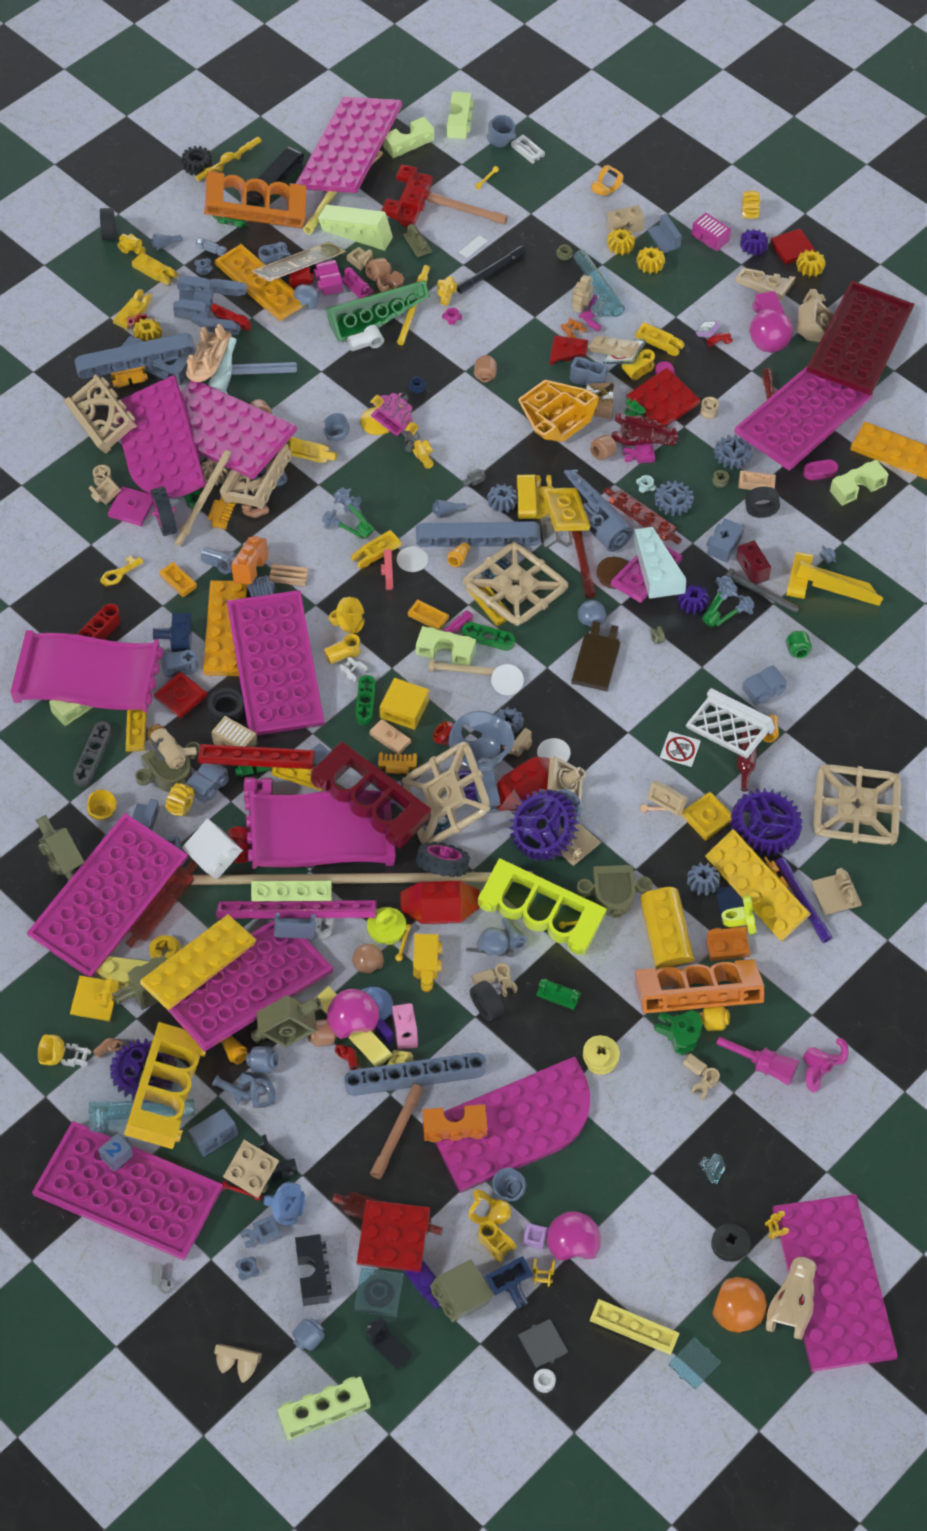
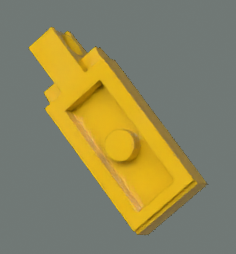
M295 437L290 439L289 450L291 456L319 463H327V459L335 461L338 457V453L329 451L330 447L324 444Z

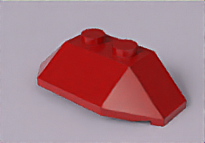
M533 757L502 776L496 784L500 799V805L497 806L498 811H517L518 809L515 805L521 806L522 802L520 799L526 801V794L533 796V791L538 793L540 789L547 791L549 758Z
M462 881L419 882L401 892V912L407 914L420 924L462 923L480 909L478 905L479 889Z

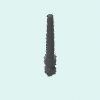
M466 948V951L487 954L484 950L479 952L478 948ZM507 949L506 952L498 956L504 957V955H507V957H513L514 950Z

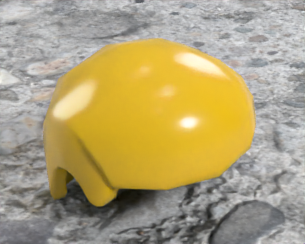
M105 789L92 792L87 801L88 815L98 821L108 820L115 813L117 800L112 792Z
M45 1034L41 1038L38 1047L39 1063L49 1066L56 1065L64 1057V1041L60 1036Z

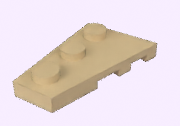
M742 268L736 276L735 282L760 293L775 291L778 299L782 300L793 285L795 277L789 276V279L780 277V274L774 273V276L765 275L763 271Z

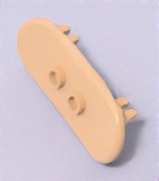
M221 323L217 324L215 332L209 334L205 326L201 328L199 332L201 339L195 347L196 352L193 355H189V359H187L186 375L189 380L202 382L209 379L217 371L229 340L232 337L231 332L225 331Z

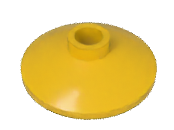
M376 407L366 410L360 418V425L365 432L371 435H384L390 432L371 417V414L377 409Z

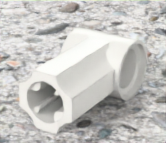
M370 325L364 332L348 336L347 341L350 350L355 351L368 346L378 348L384 343V338L376 325Z

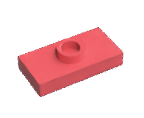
M390 549L384 550L385 564H381V575H385L386 590H392V552Z

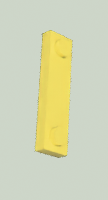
M598 1299L590 1321L669 1355L672 1354L679 1337V1333L600 1299Z

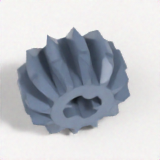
M497 483L496 488L491 487L487 495L489 507H492L493 512L499 510L500 514L502 511L508 513L509 509L514 510L515 505L518 503L516 490H513L512 485L506 487L505 483L503 486Z
M700 862L698 867L694 865L691 867V871L687 873V884L691 886V892L697 891L698 896L701 893L707 896L709 892L714 893L716 891V888L720 885V874L716 872V866L710 868L709 862L706 866H703Z

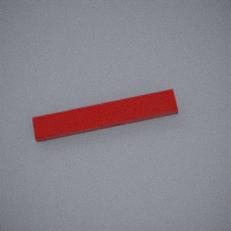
M201 744L198 755V763L313 769L315 750Z

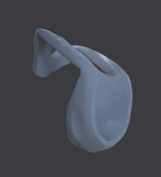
M243 1072L240 1075V1083L244 1086H251L253 1108L270 1106L275 1102V1088L268 1077L253 1072ZM264 1083L266 1085L268 1102L259 1103L256 1091L257 1084Z

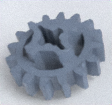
M736 434L732 438L730 435H727V439L721 437V441H717L714 449L715 459H718V463H724L723 467L729 465L730 469H733V466L740 469V465L746 467V463H750L753 455L752 445H749L747 441H743L741 437L737 438Z
M674 480L673 484L667 481V485L661 484L660 488L656 489L654 500H656L655 505L659 506V511L665 510L666 515L670 512L672 516L675 513L681 516L682 511L687 513L688 509L692 508L694 496H692L693 491H689V486L684 487L683 482L677 484V481Z

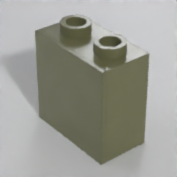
M471 1259L439 1275L430 1285L433 1296L438 1299L445 1315L451 1319L452 1323L486 1306L495 1296Z

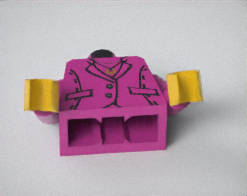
M406 394L376 395L370 401L377 408L371 414V417L396 436L404 429L414 435L419 428L413 422L412 406L406 402L408 399Z

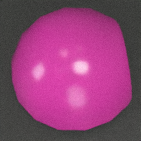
M765 309L754 316L750 323L749 332L751 340L758 349L763 352L774 353L788 346L792 339L793 326L788 316L774 310Z
M347 989L340 992L331 1000L327 1009L328 1024L332 1032L340 1039L347 1038L355 1032L374 1030L379 1019V1008L375 999L365 991L358 989Z
M570 1211L561 1214L552 1221L547 1230L546 1241L549 1251L557 1260H568L572 1257H582L585 1260L593 1259L600 1249L601 1235L597 1224L591 1217L581 1212Z

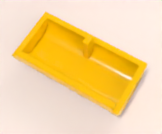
M664 887L642 894L640 902L655 969L695 962L678 889Z

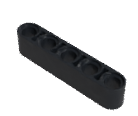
M287 147L258 179L266 182L268 186L274 182L284 183L302 164L304 154L291 147ZM247 192V201L259 207L264 204L263 196L259 192Z

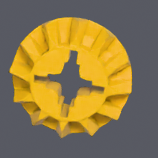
M162 935L155 938L149 946L150 957L153 959L163 956L160 950H164V947L167 945L168 952L164 956L166 959H169L181 950L179 941L170 935Z

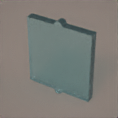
M694 1337L668 1365L680 1375V1379H684L690 1386L696 1389L721 1364V1361L710 1352V1348L704 1347Z

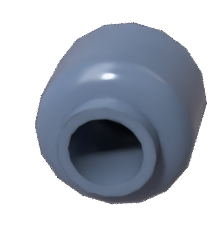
M256 1046L247 1055L246 1061L254 1073H271L274 1068H277L279 1057L278 1053L270 1046Z
M305 1318L292 1332L295 1338L293 1343L302 1351L305 1348L313 1351L325 1337L323 1333L324 1328L315 1319L311 1318L309 1320Z

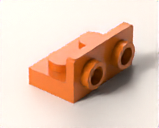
M747 927L714 928L708 931L706 943L710 961L750 957Z

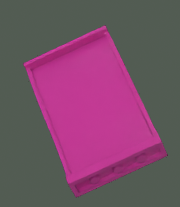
M26 630L10 693L14 703H22V700L42 699L65 701L105 709H142L143 712H148V707L152 705L153 701L152 689L155 690L156 688L155 676L159 673L160 664L158 662L159 658L163 656V647H160L158 639H155L153 643H123L75 634H36L33 630Z
M249 790V797L245 798V810H249V815H246V827H250V832H247V844H251V849L248 850V861H252V869H256L257 866L306 867L339 862L385 863L386 866L394 865L395 846L387 841L385 834L376 831L372 827L371 817L361 818L351 811L350 801L340 802L334 799L329 791L299 795L254 794L253 790ZM364 790L356 797V800L363 805H370L376 802L384 792ZM390 801L377 813V816L384 821L392 820Z

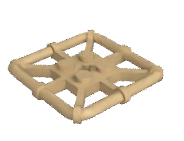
M512 542V544L506 545L493 556L487 557L481 565L463 578L464 586L484 601L488 608L494 609L506 620L513 623L514 626H519L540 610H545L549 603L568 589V582L562 576L546 565L543 559L537 558L525 547L517 544V542ZM512 551V565L503 570L495 564V562ZM517 551L535 564V566L528 571L517 564ZM487 568L498 575L494 579H474ZM542 570L556 582L538 581L533 576ZM478 587H490L498 593L493 597H489ZM537 590H554L544 599H540L533 594ZM505 598L514 605V616L500 606L498 601ZM528 599L535 606L520 616L519 604Z
M461 742L437 757H431L427 763L410 772L401 781L403 788L411 794L410 786L422 789L426 801L423 803L431 808V818L426 831H424L423 826L417 831L421 844L425 842L439 843L454 833L458 834L464 827L480 819L491 809L482 780L483 774L479 771L473 751L467 742ZM455 755L450 769L441 773L440 763ZM464 755H466L471 774L460 780L458 770ZM428 770H433L435 778L426 784L413 781V779ZM475 781L482 804L466 799L463 788ZM444 791H447L446 797H442L444 795ZM464 804L479 809L459 822L454 810ZM448 815L451 827L432 837L439 819Z
M821 765L817 773L816 794L813 797V802L815 803L814 833L817 836L820 835L827 838L851 840L852 843L859 841L883 845L895 844L899 835V819L902 812V806L900 805V776L897 773L894 774L888 771L863 769L862 766L855 768ZM831 772L856 775V787L842 785ZM862 776L888 779L875 789L861 787ZM824 777L838 791V799L823 796ZM894 785L893 805L877 804L878 795ZM858 802L861 806L856 808L853 803ZM822 805L837 807V815L826 823L821 824ZM877 812L892 814L891 833L876 819ZM839 822L853 823V833L828 829ZM859 824L871 825L881 836L859 834Z

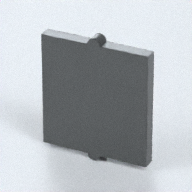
M550 1319L537 1326L532 1325L531 1329L518 1335L536 1369L549 1362L554 1363L555 1359L568 1353Z

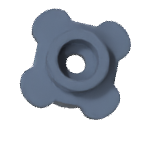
M208 258L196 260L194 262L197 266L196 272L206 275L212 271L211 260Z
M823 545V550L819 553L820 557L827 564L835 563V552L830 547L826 548Z
M254 1257L243 1258L235 1263L236 1268L239 1270L238 1277L240 1280L259 1275Z

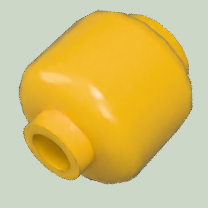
M725 1006L704 1008L703 1012L699 1014L707 1031H722L726 1029L727 1025H730V1012Z

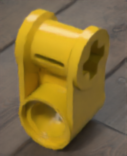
M649 349L642 350L632 360H625L622 364V369L632 380H637L654 369L653 360L655 359V354Z
M486 1220L479 1225L478 1241L498 1262L501 1263L506 1254L517 1248L514 1241L493 1221ZM490 1230L493 1235L485 1236L482 1232Z

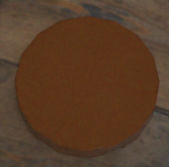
M615 556L601 560L596 573L600 583L607 588L616 589L611 586V581L629 562Z

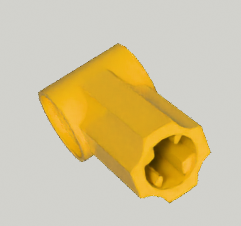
M348 634L344 637L343 641L323 649L328 663L333 664L347 657H357L361 653L359 637L356 634Z

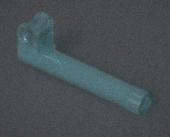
M584 250L577 251L574 254V260L584 275L592 277L594 290L598 294L595 305H592L591 311L600 317L620 316L625 310L624 305Z
M187 1099L184 1103L183 1116H194V1099ZM134 1100L89 1102L90 1131L103 1132L108 1129L110 1120L129 1119ZM143 1100L142 1110L167 1117L176 1115V1112L168 1106Z

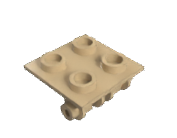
M581 824L575 825V828L579 829V831L574 832L577 839H571L574 846L567 845L568 852L561 851L562 857L573 866L601 844Z
M843 868L837 869L836 875L811 881L824 915L862 906L850 876Z
M244 1140L223 1177L259 1198L262 1192L265 1193L267 1191V1182L279 1160Z

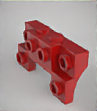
M401 164L396 177L398 181L407 183L400 201L386 199L382 212H385L386 216L398 221L403 227L408 228L410 224H416L420 212L424 211L425 200H428L433 184V176L417 173L416 167Z

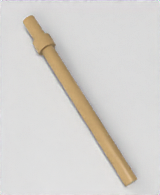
M224 451L188 519L179 529L180 533L174 542L175 545L181 547L185 537L190 534L191 527L228 461L231 452Z

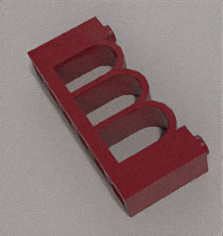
M342 741L311 771V782L316 788H321L325 792L329 789L330 795L340 802L350 801L351 811L361 818L371 817L372 827L376 831L385 834L387 841L399 849L430 819L431 808ZM350 767L363 776L355 786L349 789H342L335 784ZM371 783L384 792L376 802L370 805H363L356 800V797ZM391 799L405 808L397 818L391 821H384L377 816V813Z

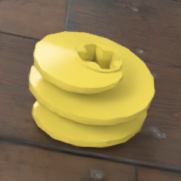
M599 1035L587 1040L583 1048V1059L591 1072L597 1075H605L617 1067L620 1051L613 1039Z

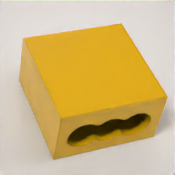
M394 678L380 705V718L415 730L429 702V689Z

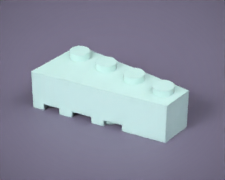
M654 528L635 529L634 546L649 599L684 594L686 578Z

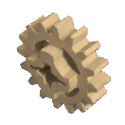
M583 275L580 282H577L573 288L571 299L573 311L582 313L585 310V306H588L592 300L594 290L592 277Z

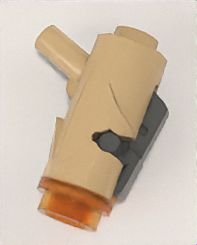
M155 724L149 728L147 733L152 749L158 760H165L170 768L179 769L185 763V756L196 755V747L182 748L177 745L175 738L167 732L164 726Z

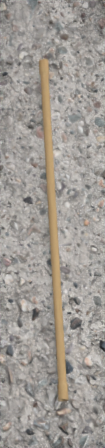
M466 872L465 875L460 877H445L432 873L221 875L217 880L210 875H174L167 885L251 884V881H332V884L419 883L429 881L487 882L492 872Z

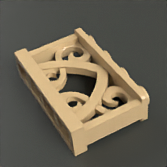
M95 374L91 381L71 398H66L64 403L96 446L107 454L111 450L110 447L132 428H136L137 425L134 422L135 417L129 411L126 412V405L121 400L118 401L116 399L118 397L117 393L112 388H108L110 384L104 377L100 379ZM99 387L101 388V393L97 395L95 390ZM95 391L94 398H91L92 392ZM96 405L109 406L106 422L104 420L90 422L95 416ZM89 407H91V412L86 415V411L90 410ZM119 418H124V423L122 425H120L121 423L118 422ZM100 424L105 425L104 428L101 426V429L97 430ZM114 424L120 425L118 428L113 427Z
M285 444L278 451L277 456H274L265 466L266 474L252 482L250 478L231 469L220 489L224 502L230 504L236 502L263 509L265 503L268 502L272 490L275 489L278 479L283 474L287 463L291 460V452L288 445ZM251 490L255 496L248 495V491Z

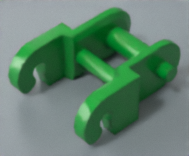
M628 398L626 405L632 410L630 411L629 408H626L625 415H641L645 418L643 415L646 411L645 408L639 405L637 401L633 400L631 402V399Z

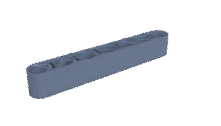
M182 333L81 355L75 359V366L79 378L87 379L92 378L95 374L101 376L188 357L196 352L192 335Z
M536 522L420 523L416 526V544L420 547H457L462 542H466L470 547L506 546L512 544V542H517V544L522 546H536L541 542L540 525Z
M474 1052L351 1070L345 1075V1090L349 1095L357 1096L411 1088L413 1084L426 1086L433 1085L434 1083L440 1084L479 1078L485 1073L486 1059L483 1054ZM478 1063V1064H480L481 1066H480V1067H474V1066H472V1064ZM458 1066L460 1069L453 1070L452 1067ZM434 1069L440 1070L439 1073H433L431 1071ZM418 1072L420 1075L413 1076L411 1073ZM398 1075L399 1078L392 1079L391 1076ZM372 1078L379 1079L377 1082L370 1081ZM352 1081H357V1082H358V1084H356V1085H351V1084H349V1083L352 1082Z

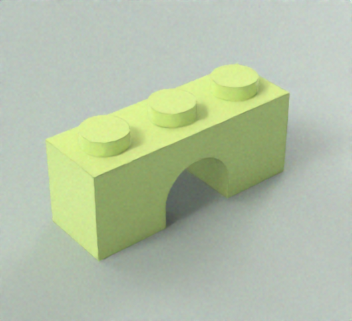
M452 91L450 114L447 123L448 138L466 139L467 132H470L471 123L469 121H472L473 111L470 110L474 109V100H471V93Z
M425 117L410 122V134H402L397 129L388 132L383 142V147L392 158L403 155L408 151L433 141L434 127Z
M877 460L867 462L857 469H852L842 476L835 477L832 480L830 492L843 506L857 499L859 491L857 485H864L873 492L886 486L889 474Z
M422 626L416 642V655L434 659L437 651L448 649L452 652L453 664L470 666L476 651V639Z

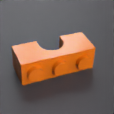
M253 536L247 539L231 564L234 583H253L257 577L256 566H264L269 558L266 538Z
M485 1104L464 1106V1117L458 1122L448 1121L444 1116L443 1108L422 1109L424 1141L439 1142L443 1139L457 1141L462 1138L480 1139L483 1136H487Z

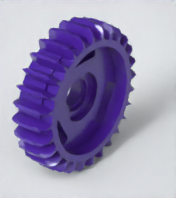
M757 788L754 794L750 790L748 795L743 794L742 798H739L733 807L730 821L732 830L734 829L753 851H759V856L762 852H766L767 857L770 852L774 856L777 855L778 851L783 854L785 849L789 851L791 846L795 845L800 836L803 820L800 818L801 812H797L798 806H792L793 800L787 801L788 795L785 797L781 796V791L775 794L773 789L771 792H767L766 788H764L763 792H760ZM773 807H775V808H777L778 810H780L783 814H781L780 812H778V811H777L776 809H774ZM744 811L750 812L749 826H745L744 824ZM769 816L772 822L765 823L762 817ZM779 835H782V836H783L782 838H779V839L767 840V839H770V838H773V837H776V836H779Z
M540 789L539 793L533 791V796L526 794L527 800L520 799L522 805H515L518 810L517 812L512 811L515 818L509 819L514 823L513 826L509 827V829L514 831L510 834L511 837L515 838L512 843L517 845L516 849L522 851L523 855L537 861L542 859L548 861L549 858L555 860L556 855L562 857L561 851L568 852L566 846H574L571 839H577L574 832H578L579 829L575 828V825L580 824V822L575 820L579 816L578 813L574 812L576 807L571 805L572 801L567 799L565 795L557 791L553 792L550 789H547V791ZM545 802L546 806L530 814L534 807ZM562 817H564V829L562 834L560 835ZM545 819L547 822L546 827L539 829V821ZM528 835L541 844L538 849L527 842L526 838Z

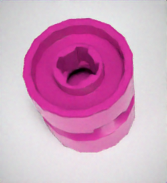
M245 777L244 802L245 798L249 797V790H253L254 794L273 795V778L257 780L256 777Z

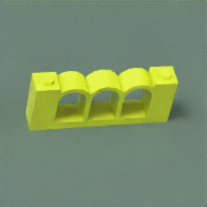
M500 858L478 897V905L482 910L494 913L499 910L503 917L510 920L523 918L525 926L530 930L540 932L547 929L549 936L555 942L567 943V948L571 952L584 956L603 922L607 910L594 902ZM512 881L532 889L525 903L518 909L508 908L502 902ZM537 893L557 901L548 918L543 921L533 920L527 913ZM562 904L582 913L574 929L568 933L558 932L552 924Z

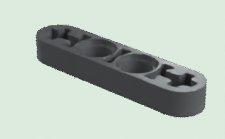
M101 721L95 724L73 773L74 783L78 787L88 786L95 774L112 734L111 727L107 722ZM103 729H106V731H103V732H102L101 738H99V737H100V732H99V731H102ZM95 743L101 745L97 750L91 749V746ZM86 759H93L94 763L85 765L84 761ZM85 771V777H83L82 780H79V777L81 778Z

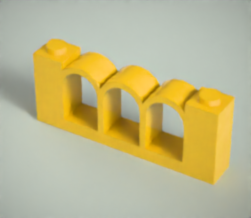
M158 1022L126 1125L125 1136L173 1149L175 1141L180 1142L183 1130L179 1129L184 1113V1103L191 1089V1079L196 1072L200 1056L204 1057L206 1053L185 1029ZM160 1052L186 1060L190 1067L183 1069L157 1062V1054ZM155 1076L179 1084L183 1091L171 1092L150 1086L148 1083L150 1077ZM143 1100L168 1106L176 1112V1115L167 1117L142 1110Z

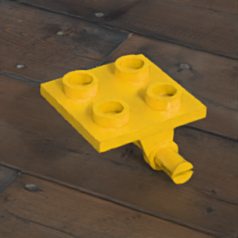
M79 976L70 1015L110 1022L115 1004L113 993L118 991L120 983L114 982L112 978L103 980Z

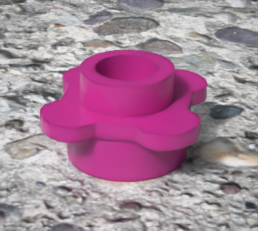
M448 308L442 314V319H446L449 325H454L458 320H462V315L459 314L456 308Z

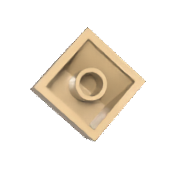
M815 297L799 306L796 331L808 341L820 342L834 314Z

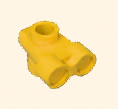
M122 234L119 237L120 242L117 245L123 253L127 254L130 250L138 255L142 252L145 253L146 249L142 246L141 239L136 238L133 234Z
M449 276L446 280H439L437 283V291L441 297L440 303L442 305H449L452 293L457 291V283L453 277Z
M427 439L422 442L421 440L415 441V448L412 450L417 459L419 458L426 469L433 467L434 463L429 454L434 452L429 441Z

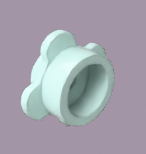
M644 475L636 480L641 493L655 491L656 486L653 484L654 479L651 476Z

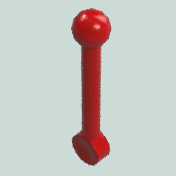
M225 1180L220 1183L223 1184L222 1190L230 1189L254 1197L256 1201L262 1199V1195L257 1198L244 1189L229 1185Z

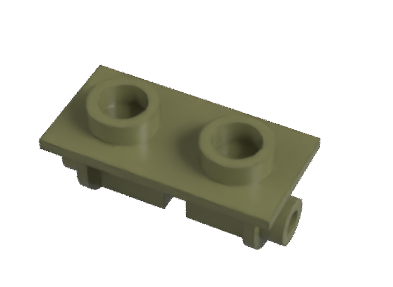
M410 224L407 233L403 234L417 258L432 253L431 248L417 227Z

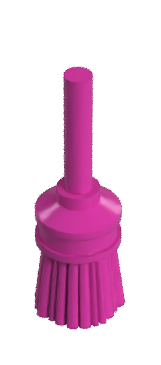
M719 1037L716 1043L752 1059L751 1062L755 1063L757 1072L760 1071L766 1076L769 1074L788 1086L799 1065V1060L776 1054V1051L768 1050L769 1048L754 1052L722 1037Z

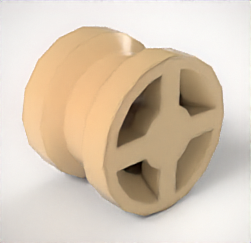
M706 397L702 400L700 413L703 418L714 419L717 416L719 402L716 398Z
M98 465L93 469L94 483L97 486L108 476L111 478V471L108 466Z

